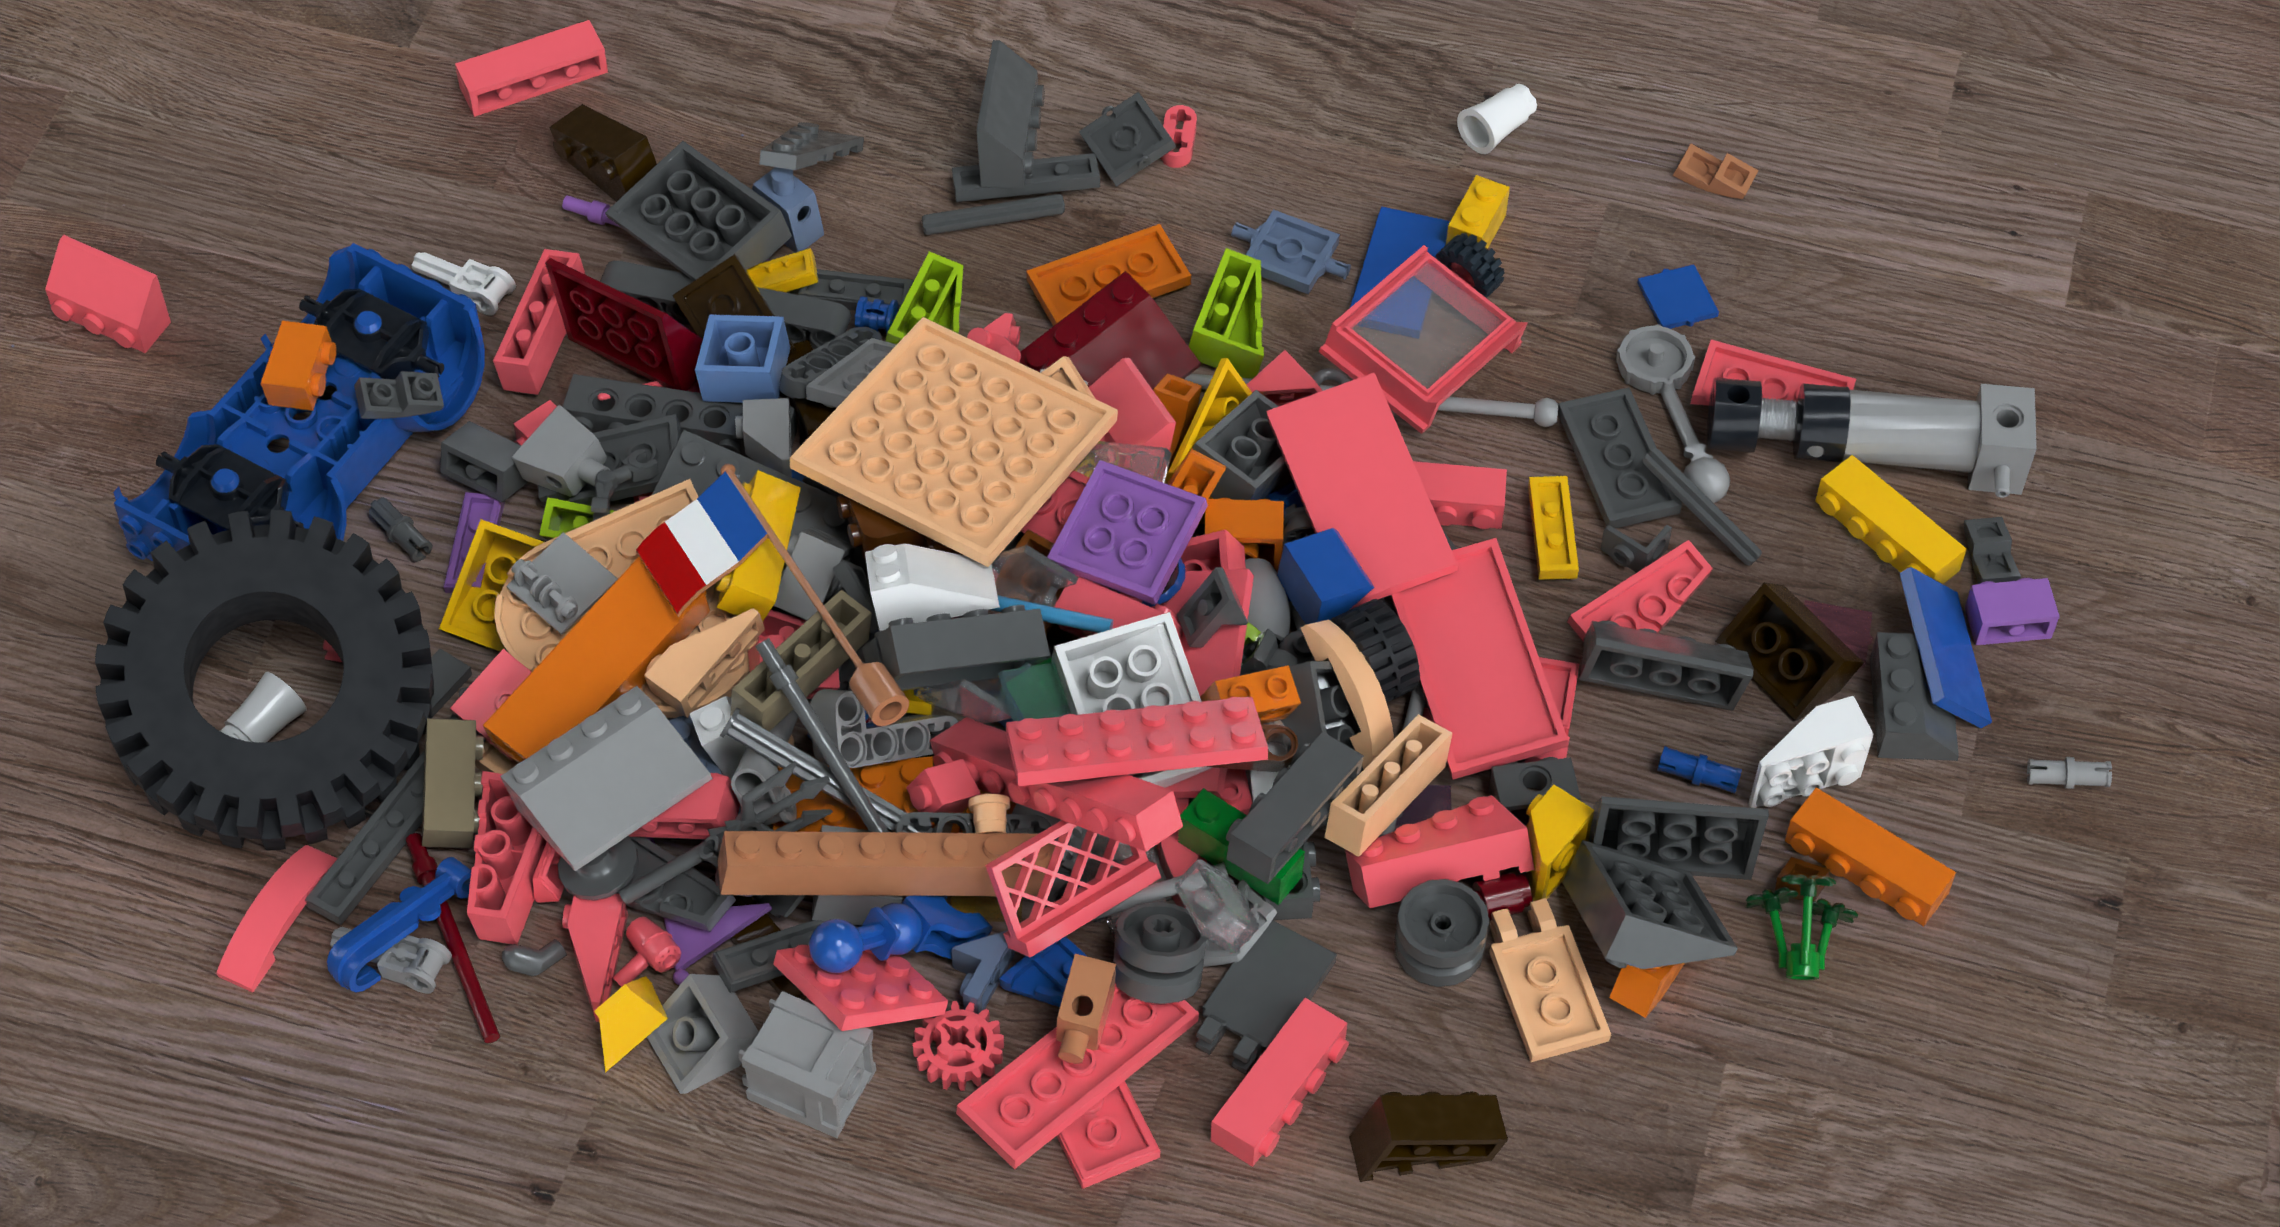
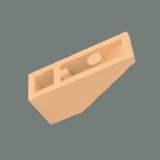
M752 608L670 645L662 655L655 656L647 667L644 677L650 691L688 718L689 713L697 708L765 630L760 613Z

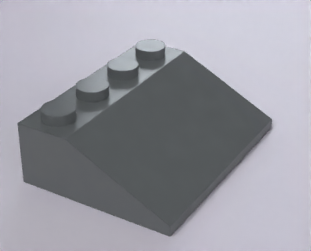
M684 141L677 145L605 212L609 219L693 281L734 254L738 256L747 270L769 259L792 237L780 209Z
M1602 796L1593 805L1595 811L1589 842L1690 872L1692 876L1751 880L1769 817V809Z
M1585 840L1581 841L1563 880V884L1607 962L1620 968H1626L1627 965L1640 969H1648L1735 955L1738 947L1690 872Z

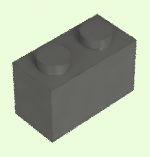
M468 421L441 442L440 473L502 503L528 483V481L522 478L511 458L521 445L471 421Z

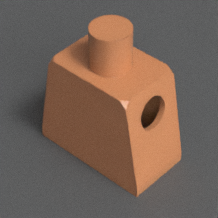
M1079 954L1074 955L1057 1017L1056 1040L1062 1042L1058 1053L1060 1059L1069 1063L1080 1064L1083 1062L1086 1048L1090 1050L1098 1049L1114 998L1116 964Z

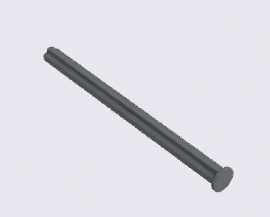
M739 708L735 709L722 730L721 737L724 738L725 735H728L782 768L797 761L792 774L804 781L829 776L830 781L821 791L856 811L830 767L739 714ZM862 787L886 828L892 832L896 822L907 813ZM910 823L903 832L933 833V828H930L928 831H917L914 828V824Z

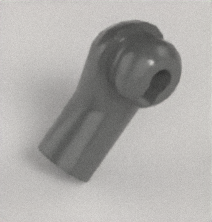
M554 939L539 950L516 944L508 945L504 948L501 958L505 966L513 972L538 976L567 956V953L561 943Z

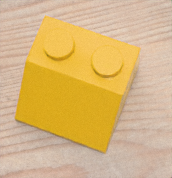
M1555 784L1552 785L1544 796L1538 794L1532 800L1526 812L1530 816L1526 827L1535 869L1527 871L1533 901L1544 898L1548 899L1563 881L1581 841L1589 840L1595 811Z

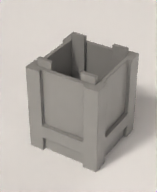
M782 991L776 1001L770 999L771 1013L751 1046L749 1045L746 1052L740 1050L738 1053L739 1061L742 1062V1067L746 1071V1074L742 1076L743 1085L748 1087L746 1090L747 1099L838 1138L848 1116L876 1072V1062L873 1061L872 1053L873 1030L865 1027L841 1031L815 1005Z

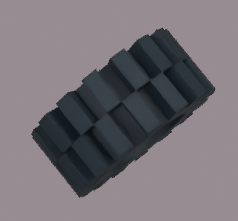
M1467 233L1458 234L1436 254V259L1487 298L1504 281V277H1502L1505 274L1504 268L1499 267L1502 262L1500 258L1493 257L1496 252L1492 248L1490 250L1485 248L1487 244L1485 241L1481 240L1478 243L1477 236L1471 234L1468 237Z

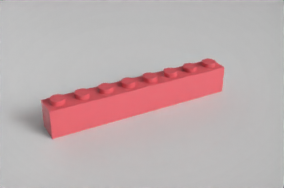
M965 717L930 740L934 753V765L938 766L964 759L978 789L991 794L1008 796L1012 802L1145 852L1183 827L1173 790L1130 775L1018 786L1006 731Z

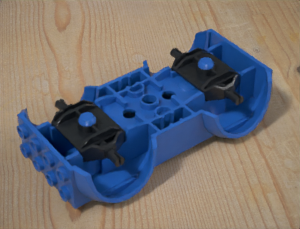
M352 243L351 246L335 251L329 257L327 277L317 300L312 299L310 296H305L299 304V309L308 313L301 323L327 326L331 341L336 344L334 364L328 365L325 376L326 387L334 386L337 391L331 395L332 398L329 400L317 398L313 411L268 405L261 386V380L274 343H271L267 335L264 334L261 337L265 352L211 410L193 412L188 417L185 434L176 454L172 456L163 451L161 456L158 455L156 466L165 470L156 482L144 493L132 500H128L122 495L119 486L113 492L116 499L114 506L119 518L118 523L123 529L128 550L141 560L147 558L153 562L151 552L165 541L176 552L190 545L187 528L206 521L212 535L230 530L228 514L248 511L253 526L270 525L271 510L291 511L296 527L306 529L310 528L314 516L332 522L337 539L343 541L347 525L346 509L413 432L443 430L456 423L473 403L481 385L485 367V348L476 303L466 295H458L443 288L440 283L433 279L427 280L413 273L403 264L397 265L383 258L373 249H365ZM401 371L437 373L444 403L442 410L401 418L361 419L354 388L359 377L396 379ZM306 411L311 413L304 420L293 419L297 413H304ZM286 438L290 441L288 449L283 452L274 453L268 449V445L274 439Z

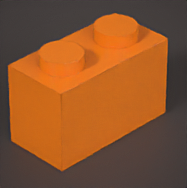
M282 320L261 380V386L268 405L314 410L318 396H323L325 391V374L328 365H333L336 358V344L331 341L327 326Z

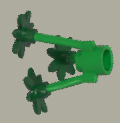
M1803 874L1785 875L1781 878V881L1788 882V884H1800V895L1804 896L1801 943H1792L1791 951L1787 950L1779 912L1782 911L1781 904L1788 903V898L1798 896L1797 891L1789 890L1787 887H1781L1774 892L1765 889L1762 891V894L1748 896L1746 908L1761 905L1762 908H1765L1766 914L1770 915L1779 953L1778 968L1786 969V978L1819 979V971L1825 970V954L1832 928L1836 927L1838 919L1853 923V918H1857L1858 913L1852 909L1845 908L1843 903L1831 905L1830 902L1822 898L1818 899V901H1813V897L1817 896V885L1833 886V884H1836L1834 878L1828 876L1819 877L1818 875L1807 877ZM1812 914L1822 915L1820 923L1823 925L1817 952L1816 945L1811 944Z

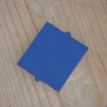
M1694 264L1673 270L1663 269L1662 273L1638 278L1637 284L1657 323L1669 329L1683 325L1692 327L1695 322L1718 317L1719 311Z

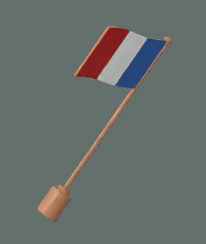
M732 464L723 465L721 476L695 501L659 525L636 549L638 556L679 618L682 612L702 592L740 566L769 538L857 668L850 679L849 686L873 723L877 726H887L898 721L907 712L909 700L888 669L880 662L863 664L735 475L736 468Z

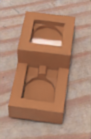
M1690 144L1673 176L1692 186L1714 194L1743 199L1759 170L1728 153L1721 161L1695 145Z

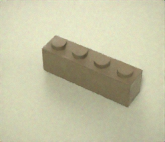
M840 590L824 606L856 652L869 640L872 612L843 590ZM818 611L776 648L786 666L791 664L799 677L796 682L805 697L810 695L849 659V656ZM764 660L732 688L730 716L736 708H739V714L770 732L793 710V707L782 689L777 691L769 676L772 673Z

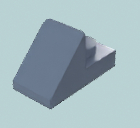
M1007 931L963 943L952 948L953 968L967 974L962 982L959 993L960 996H963L964 1010L970 1002L974 1003V1011L977 1014L986 1008L1000 983L999 977L1006 972L1015 956V951L1008 948L1003 935Z

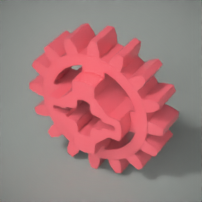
M952 1001L951 1010L945 1011V1015L936 1016L935 1018H922L924 1028L917 1027L914 1030L916 1042L913 1043V1056L918 1057L917 1069L919 1071L927 1070V1079L930 1083L941 1078L943 1089L945 1090L950 1087L952 1082H958L960 1091H965L966 1081L970 1080L977 1087L981 1086V1075L984 1073L989 1077H993L995 1075L994 1064H1002L1003 1051L1001 1049L1004 1048V1035L1000 1034L999 1021L989 1022L990 1016L987 1009L982 1010L979 1014L975 1013L974 1003L972 1002L966 1006L965 1010L959 1009L957 1001ZM981 1036L984 1037L987 1044L985 1051L981 1049ZM933 1040L936 1042L937 1048L935 1056L930 1048Z

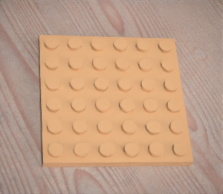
M922 317L790 457V469L989 567L1116 423L1118 410Z

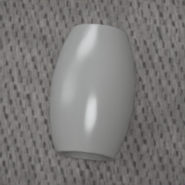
M1260 558L1246 559V569H1249L1254 575L1248 622L1261 631L1259 636L1267 629H1270L1277 637L1279 649L1282 640L1289 634L1290 630L1288 596L1277 576V571L1270 562Z

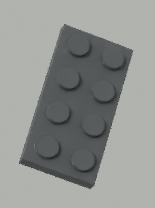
M1630 387L1558 403V416L1606 527L1610 525L1613 528H1619L1680 514L1682 507L1680 499L1642 462L1645 455L1653 448H1656V445Z

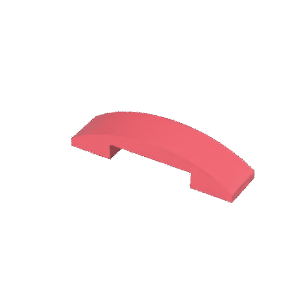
M305 845L294 853L274 873L247 910L227 946L216 972L217 976L253 993L276 959L273 951L306 905V897L338 858L309 845Z

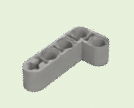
M822 689L813 696L811 701L813 710L849 768L932 755L934 753L930 740L958 723V720L953 716L918 714L901 717L895 723L887 726H877L873 722L866 723L864 708L854 693L848 690ZM813 741L815 758L829 766Z

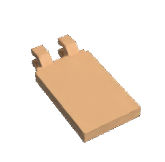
M1547 898L1530 903L1531 910L1528 911L1527 915L1534 932L1518 937L1508 908L1492 912L1491 917L1493 920L1489 922V927L1495 943L1491 944L1489 953L1530 1062L1609 1042L1611 1032L1570 926L1556 925Z

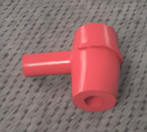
M645 916L639 917L630 923L626 931L628 941L638 954L612 978L622 987L624 984L633 981L649 965L660 973L667 972L675 967L680 960L681 950L669 932L663 930Z

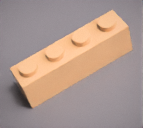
M1418 714L1331 802L1325 838L1359 857L1446 767L1452 732Z

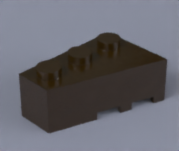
M583 104L549 127L554 138L553 147L556 153L616 202L657 165L647 136Z
M1473 1091L1460 1095H1441L1439 1092H1427L1421 1095H1402L1400 1092L1385 1093L1378 1097L1349 1136L1360 1182L1373 1180V1172L1398 1168L1399 1176L1413 1174V1165L1437 1162L1439 1169L1492 1161L1508 1141L1497 1096L1479 1095V1093Z

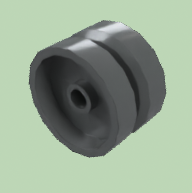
M1448 879L1428 880L1413 887L1402 899L1397 916V929L1394 939L1396 959L1404 971L1420 983L1442 987L1453 986L1469 979L1481 966L1489 928L1486 905L1478 893L1463 883Z
M1162 902L1143 903L1126 909L1117 922L1116 948L1114 949L1113 963L1116 964V986L1128 996L1150 1003H1174L1193 996L1201 987L1203 958L1208 929L1202 918L1189 909L1176 904Z

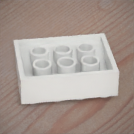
M1170 612L1054 646L1051 662L1069 714L1079 715L1104 712L1106 710L1137 709L1151 705L1185 704L1190 701L1202 702ZM1204 766L1128 775L1166 788L1213 767Z

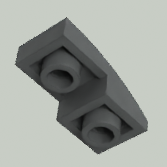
M401 371L396 379L359 377L354 385L361 419L416 416L440 411L444 407L437 373Z

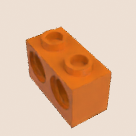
M1289 665L1214 681L1200 696L1202 702L1223 700L1230 697H1253L1261 724L1286 719L1301 704Z

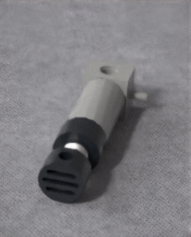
M1714 378L1708 408L1707 449L1754 453L1757 439L1760 437L1765 439L1775 438V440L1785 439L1793 443L1794 459L1841 463L1853 455L1862 463L1968 472V490L1995 492V495L2000 498L2007 497L2010 494L2022 495L2037 449L2035 388L1981 384L1976 401L1849 390L1848 387L1803 383L1801 384L1798 398L1790 401L1786 399L1762 398V385L1760 381Z

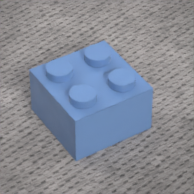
M709 315L695 368L703 401L743 403V400L779 398L781 372L787 364L790 352L784 317Z

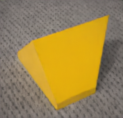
M646 976L624 984L594 1011L599 1017L605 1073L668 1019L651 981Z

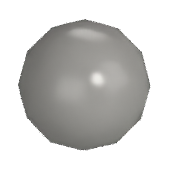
M1702 457L1692 461L1685 467L1683 474L1713 503L1718 502L1727 494L1730 476L1725 465L1718 460Z

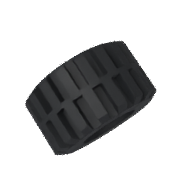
M1377 599L1370 600L1330 619L1350 637L1358 650L1365 656L1381 686L1386 703L1418 687L1420 672L1413 642L1399 617L1383 601Z

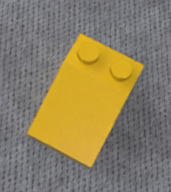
M480 519L439 629L497 651L505 649L495 623L497 594L500 595L508 579L507 573L514 563L528 551L544 542ZM486 562L481 588L471 587L473 582H476V578Z

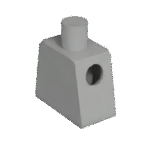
M560 405L553 410L511 457L524 480L570 497L577 495L586 483L595 487L597 473L609 469L603 465L606 462L607 456L597 437Z

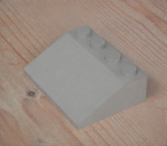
M637 686L622 694L616 700L592 716L587 717L583 722L559 738L554 739L547 746L500 776L516 809L574 871H577L713 779L707 768L658 706Z

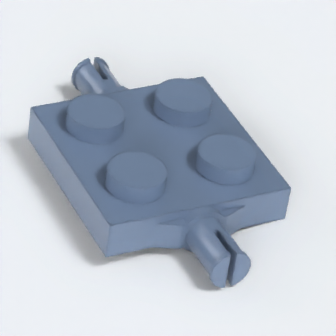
M1274 209L1266 222L1257 229L1245 226L1239 222H1236L1233 226L1231 236L1250 243V248L1246 255L1261 260V277L1309 295L1318 278L1324 273L1328 272L1344 280L1349 275L1350 264H1345L1331 258L1339 245L1340 234Z

